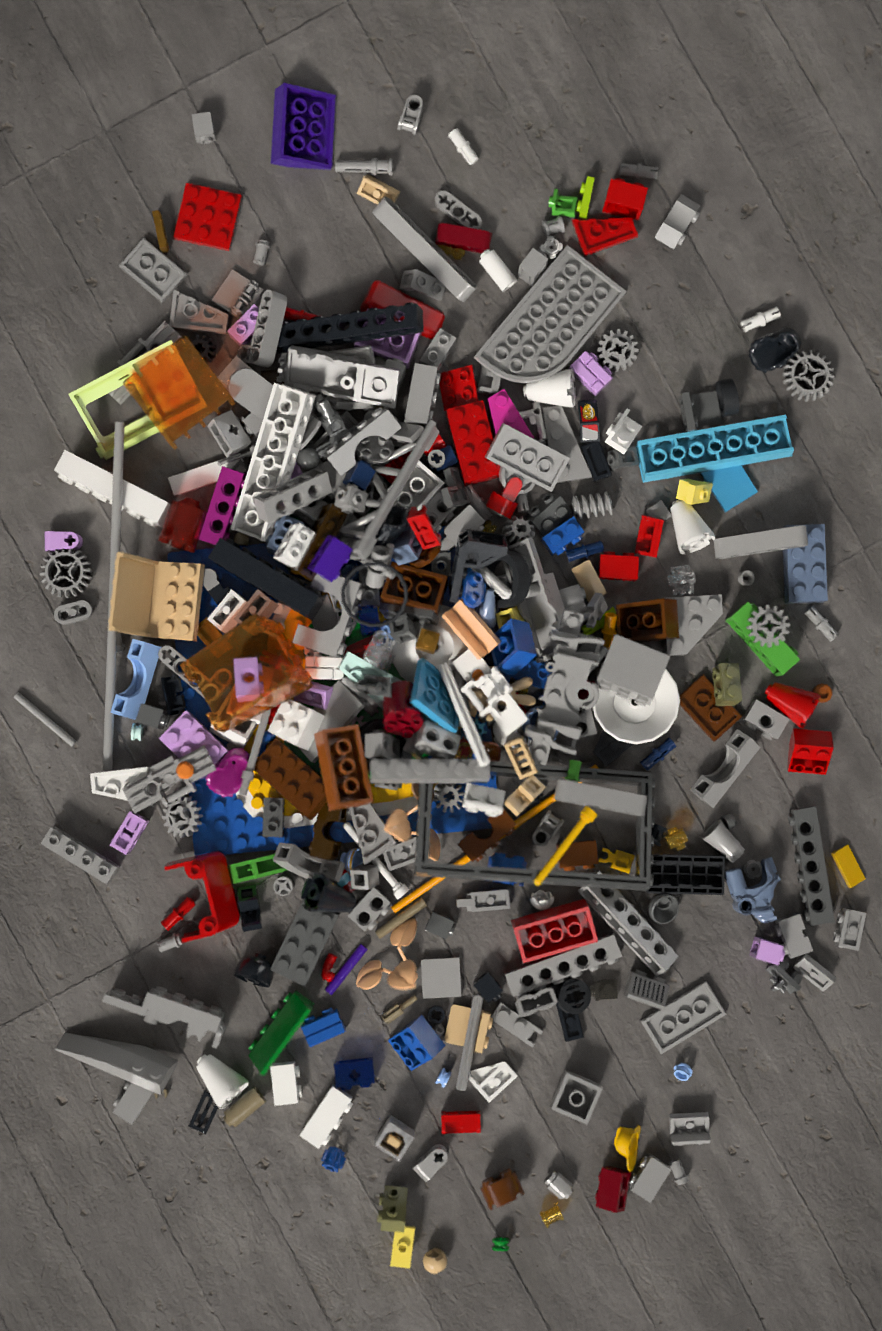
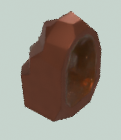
M482 741L490 761L499 762L501 759V748L499 745L493 742Z

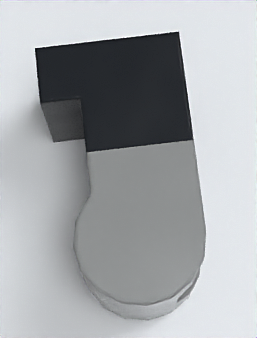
M204 570L203 585L215 603L219 605L229 593L230 588L226 587L223 589L219 583V577L214 570Z

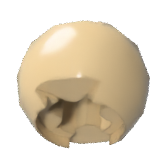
M433 1248L425 1253L423 1265L428 1272L438 1274V1272L446 1268L447 1257L442 1250Z

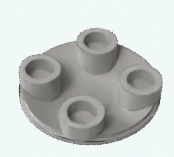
M368 436L361 440L356 447L358 456L370 463L387 461L394 452L392 441L389 438L386 440L380 436Z

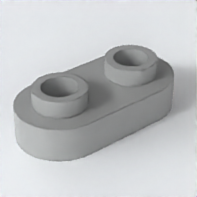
M84 600L61 605L54 611V618L62 625L87 620L93 614V607ZM82 607H86L87 609L85 614H81L80 612ZM64 612L68 613V617L66 619L62 618V614Z

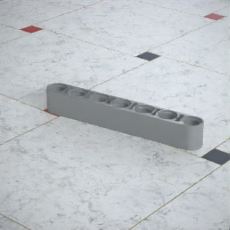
M384 196L373 209L372 213L457 299L465 302L476 290V284L391 199Z

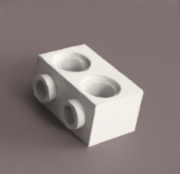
M301 523L291 524L273 558L289 568L297 567L315 532Z

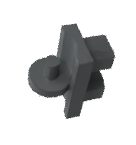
M785 959L782 962L780 961L779 965H768L765 970L772 976L769 980L773 983L770 988L773 992L779 989L782 993L787 991L791 994L794 991L798 992L800 990L799 984L803 977L796 971L792 972L789 976L785 971L790 965Z

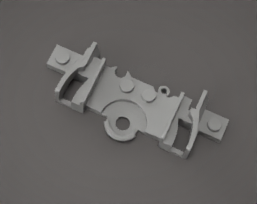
M565 609L559 631L551 630L549 637L567 642L566 646L557 644L552 656L555 662L549 661L545 664L546 670L552 672L547 676L543 695L539 697V700L545 701V706L543 708H536L538 716L535 726L528 724L524 730V735L532 738L529 750L534 763L546 765L550 747L576 755L577 739L579 740L580 733L582 732L581 728L576 726L579 709H591L599 699L597 686L593 682H588L587 678L591 665H599V650L601 644L604 645L605 641L602 638L581 634L580 629L584 614ZM583 642L597 643L595 652H576L577 645ZM580 689L588 690L589 696L587 699L581 700L578 698L577 694ZM556 730L572 738L571 746L562 745L554 741Z

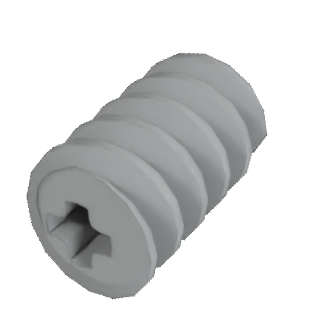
M603 492L602 498L599 493L595 494V498H593L592 494H588L587 500L584 495L580 496V500H578L576 495L572 498L574 518L578 514L579 518L582 519L584 513L587 518H590L591 512L594 513L595 517H598L599 511L605 516L606 510L609 511L610 515H613L612 500L607 492Z

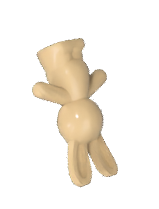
M524 677L510 684L514 689L510 694L517 704L525 706L535 704L536 699L533 696L516 694L517 691L529 688L533 683L532 678ZM481 689L472 690L484 707H488V698ZM468 698L470 711L475 710V706ZM504 701L498 702V705L507 706ZM490 713L486 715L487 721H493L494 718Z

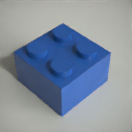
M511 618L495 633L501 643L491 652L494 666L501 673L515 675L537 655L528 622Z

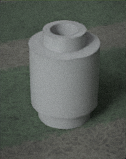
M553 1170L544 1180V1183L547 1185L546 1187L560 1200L569 1198L573 1192V1184L559 1172Z

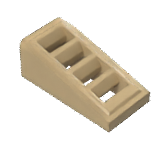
M523 735L505 742L504 747L520 780L538 773ZM520 743V747L512 749V746ZM518 752H524V754L520 756H515V754ZM527 758L528 761L518 764V761ZM530 765V769L523 772L521 771V768Z

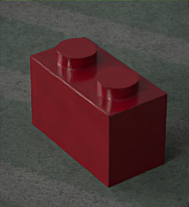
M612 1166L603 1167L598 1176L599 1187L595 1194V1207L614 1213L625 1211L631 1172Z

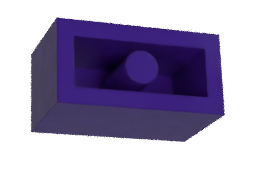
M328 535L308 566V569L325 580L333 582V580L339 577L343 564L349 561L353 549L337 538Z

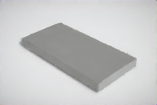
M338 680L333 686V692L327 709L324 710L318 707L313 709L325 715L318 732L324 729L348 726L365 706L341 680ZM315 738L308 751L298 747L311 762L315 763L319 759Z
M705 980L667 1003L664 1010L658 1009L640 1021L659 1053L663 1054L725 1016L726 1012Z

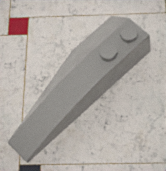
M66 1032L55 1048L56 1051L159 1095L162 1094L178 1064V1060L143 1045Z

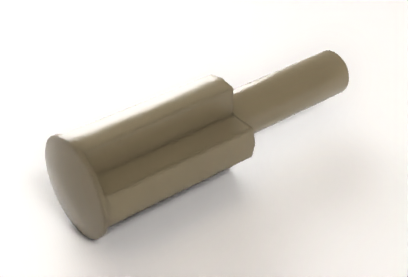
M416 995L401 1005L397 1003L381 1014L385 1023L389 1024L402 1015L405 1008L418 1000Z

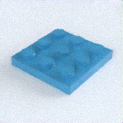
M422 657L417 661L411 703L442 728L455 733L458 731L459 717L440 672Z

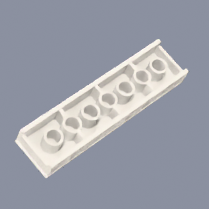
M274 383L231 530L239 531L261 541H266L269 535H273L276 522L267 523L258 518L253 497L291 480L316 395L285 384Z

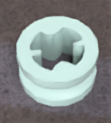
M136 723L132 724L131 740L138 739L142 741L143 724L139 726Z

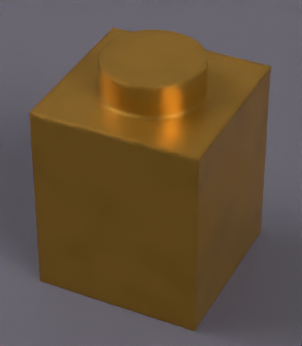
M421 628L415 649L434 655L440 634Z

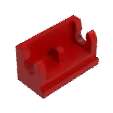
M422 505L419 511L416 506H413L410 509L407 520L422 549L425 550L441 545L440 533L436 534L426 514V506Z
M641 516L635 553L657 558L664 522L662 518Z
M480 1110L441 1112L442 1134L481 1133Z

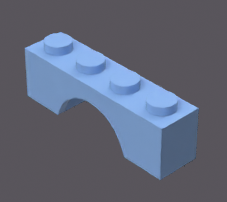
M132 639L127 658L133 665V679L125 691L115 695L110 713L136 720L141 703L145 704L159 658L158 652L162 647Z

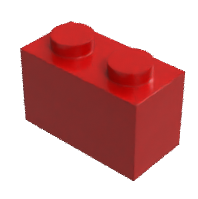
M605 551L604 554L599 556V579L637 581L639 557L634 556V553H623V556L615 555V552Z

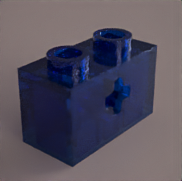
M373 605L362 606V610H358L360 620L368 623H380L377 607L374 608ZM360 624L362 636L381 633V627H368Z
M373 1057L334 1062L336 1088L341 1087V1090L352 1089V1086L360 1085V1088H367L375 1083ZM353 1070H356V1073H360L357 1078L350 1075Z

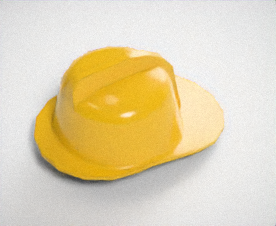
M640 1125L635 1129L619 1127L614 1140L617 1152L627 1159L629 1172L633 1171L637 1160Z

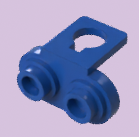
M478 571L468 572L464 579L463 602L470 608H476L485 601L486 583Z

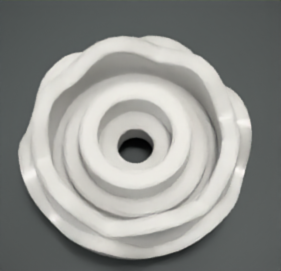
M538 890L536 893L531 894L530 902L536 909L545 910L553 904L554 896H552L550 891Z

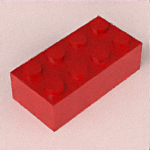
M481 400L446 409V416L464 485L468 486L499 478L500 465L485 458L493 442V437L484 401Z
M585 899L511 920L523 963L598 942L589 906Z

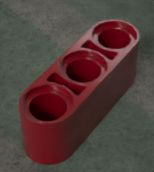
M440 223L438 224L435 244L482 254L486 250H490L492 233L480 229Z

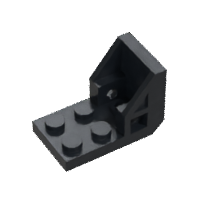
M467 529L458 535L448 587L449 602L457 603L458 597H462V579L466 578V567L481 569L507 554L508 545L505 535Z

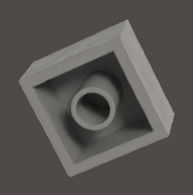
M565 1069L550 1107L554 1111L587 1125L603 1088L601 1084Z

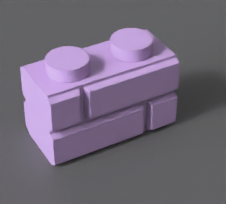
M585 351L569 369H573L574 376L594 396H597L612 381V372L606 366L602 367L598 363L599 359L592 352L589 354Z

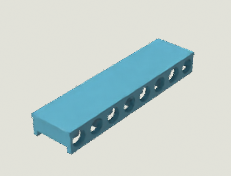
M786 415L640 440L637 442L636 450L642 482L791 457L794 447L791 444L786 422L787 417Z

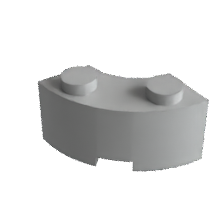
M681 194L662 223L655 239L672 249H675L677 244L682 245L687 236L684 234L691 222H696L700 215L697 211L701 205Z

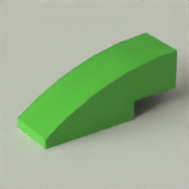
M275 854L228 865L232 884L288 870L273 861Z

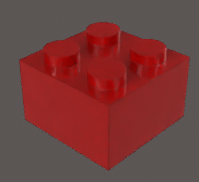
M621 178L611 179L602 212L639 221L648 188L644 187L641 183H627Z

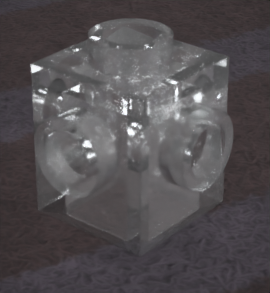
M679 565L670 567V575H667V582L669 587L672 586L674 596L694 594L696 577L695 573L691 572L690 566Z

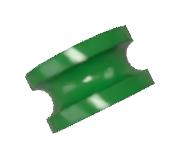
M505 1237L492 1238L494 1243L492 1250H509L507 1244L510 1242V1239Z

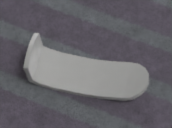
M249 368L236 370L228 380L227 388L230 396L263 421L273 385ZM311 414L300 450L309 443L322 423Z

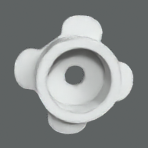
M549 236L545 244L540 246V250L548 254L550 259H554L557 252L563 248V245L554 239L553 236Z

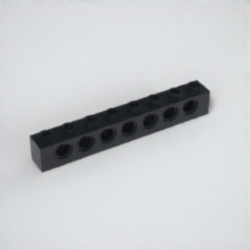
M406 303L404 306L390 305L384 309L370 308L364 312L351 311L350 314L344 315L337 313L331 317L317 316L311 320L298 319L296 322H283L276 351L278 353L288 352V348L291 345L312 349L423 333V310L418 304ZM402 316H405L404 319L401 322H399V319ZM368 321L367 325L365 327H362L363 324ZM350 324L349 327L346 330H344L345 326Z

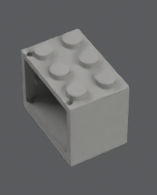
M615 634L596 684L603 691L609 692L612 690L617 692L616 695L621 698L627 699L629 697L634 699L638 705L646 706L647 704L650 706L670 656Z

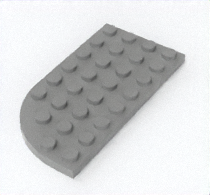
M567 245L477 352L474 359L495 375L509 381L519 383L542 381L560 372L569 364L627 291Z

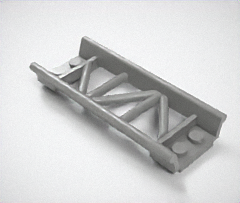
M429 420L427 426L423 428V433L414 443L390 439L393 446L400 448L395 450L387 461L381 463L368 462L371 468L376 471L371 480L383 501L367 499L365 506L378 509L345 526L351 514L347 515L336 538L353 549L350 559L363 562L367 559L377 541L375 536L422 454L424 451L430 450L439 434L434 421ZM412 450L402 469L383 466ZM377 473L397 476L388 492ZM370 522L365 533L354 531Z

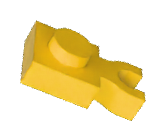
M602 847L601 851L607 852L608 856L606 859L599 858V862H611L610 868L630 873L635 855L617 849L615 854H613L609 849Z

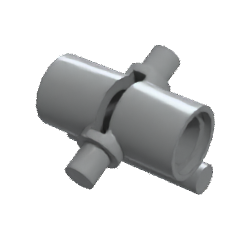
M388 543L386 547L374 546L371 557H367L364 562H360L363 564L366 562H382L390 565L394 545ZM366 566L368 571L365 583L371 588H381L387 577L391 579L395 577V574L390 569L381 566Z

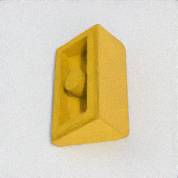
M848 844L831 852L849 888L856 886L866 879Z

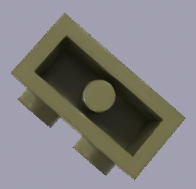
M720 663L712 669L716 706H735L742 701L739 663Z
M385 1185L384 1193H380L379 1205H383V1209L378 1210L377 1222L381 1223V1231L404 1233L408 1187Z

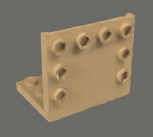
M117 552L108 630L146 638L197 641L205 565L199 563L159 562Z

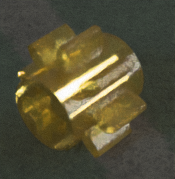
M673 827L667 830L669 835L664 837L670 849L676 848L679 851L686 847L684 843L688 841V838L682 828L677 830V827Z

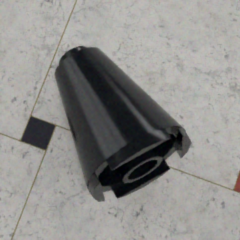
M314 873L313 875L315 876L308 878L303 886L301 899H304V904L302 906L307 911L348 913L356 906L354 894L322 873Z

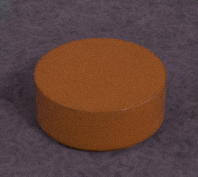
M818 684L812 690V692L821 695L818 699L819 703L827 702L832 697V689L827 684Z

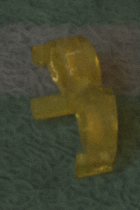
M438 245L447 256L451 254L455 260H460L465 256V251L462 249H452V247Z

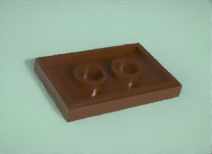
M704 674L679 695L680 706L713 742L742 717L733 706H716L714 685Z

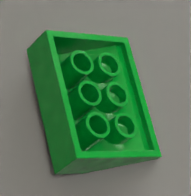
M297 990L293 994L291 992L288 993L283 1000L286 1003L282 1009L277 1008L272 1015L274 1020L271 1025L266 1024L260 1032L263 1036L259 1041L255 1039L248 1048L251 1051L248 1055L263 1076L314 1005L312 1001Z

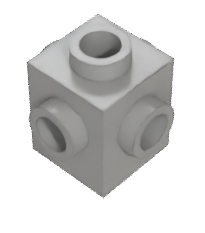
M347 484L346 487H338L334 506L341 508L342 512L348 514L364 512L368 493L359 490L358 486Z

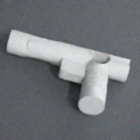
M534 402L532 403L533 409L521 411L519 414L523 419L529 417L531 425L537 424L539 438L546 440L547 434L540 403ZM538 409L539 414H535L534 411Z

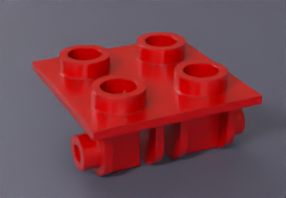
M473 365L440 373V389L444 411L449 408L479 401Z

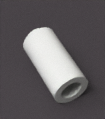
M486 250L480 255V264L502 292L508 290L517 282L516 277L495 250Z

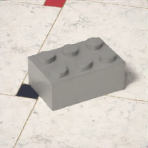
M415 363L404 418L405 423L420 425L425 428L429 420L433 421L434 411H431V408L436 406L437 392L434 391L435 388L439 389L441 379L438 367Z

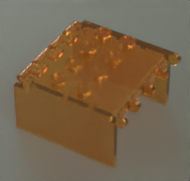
M182 336L170 345L174 351L172 354L166 348L155 357L159 363L158 365H155L150 360L139 369L143 374L142 377L137 372H134L122 382L174 450L178 448L174 441L183 434L190 439L191 436L187 431L197 423H200L203 428L206 427L203 419L213 411L218 416L221 415L218 407L226 401L232 406L235 405L232 396L186 336Z

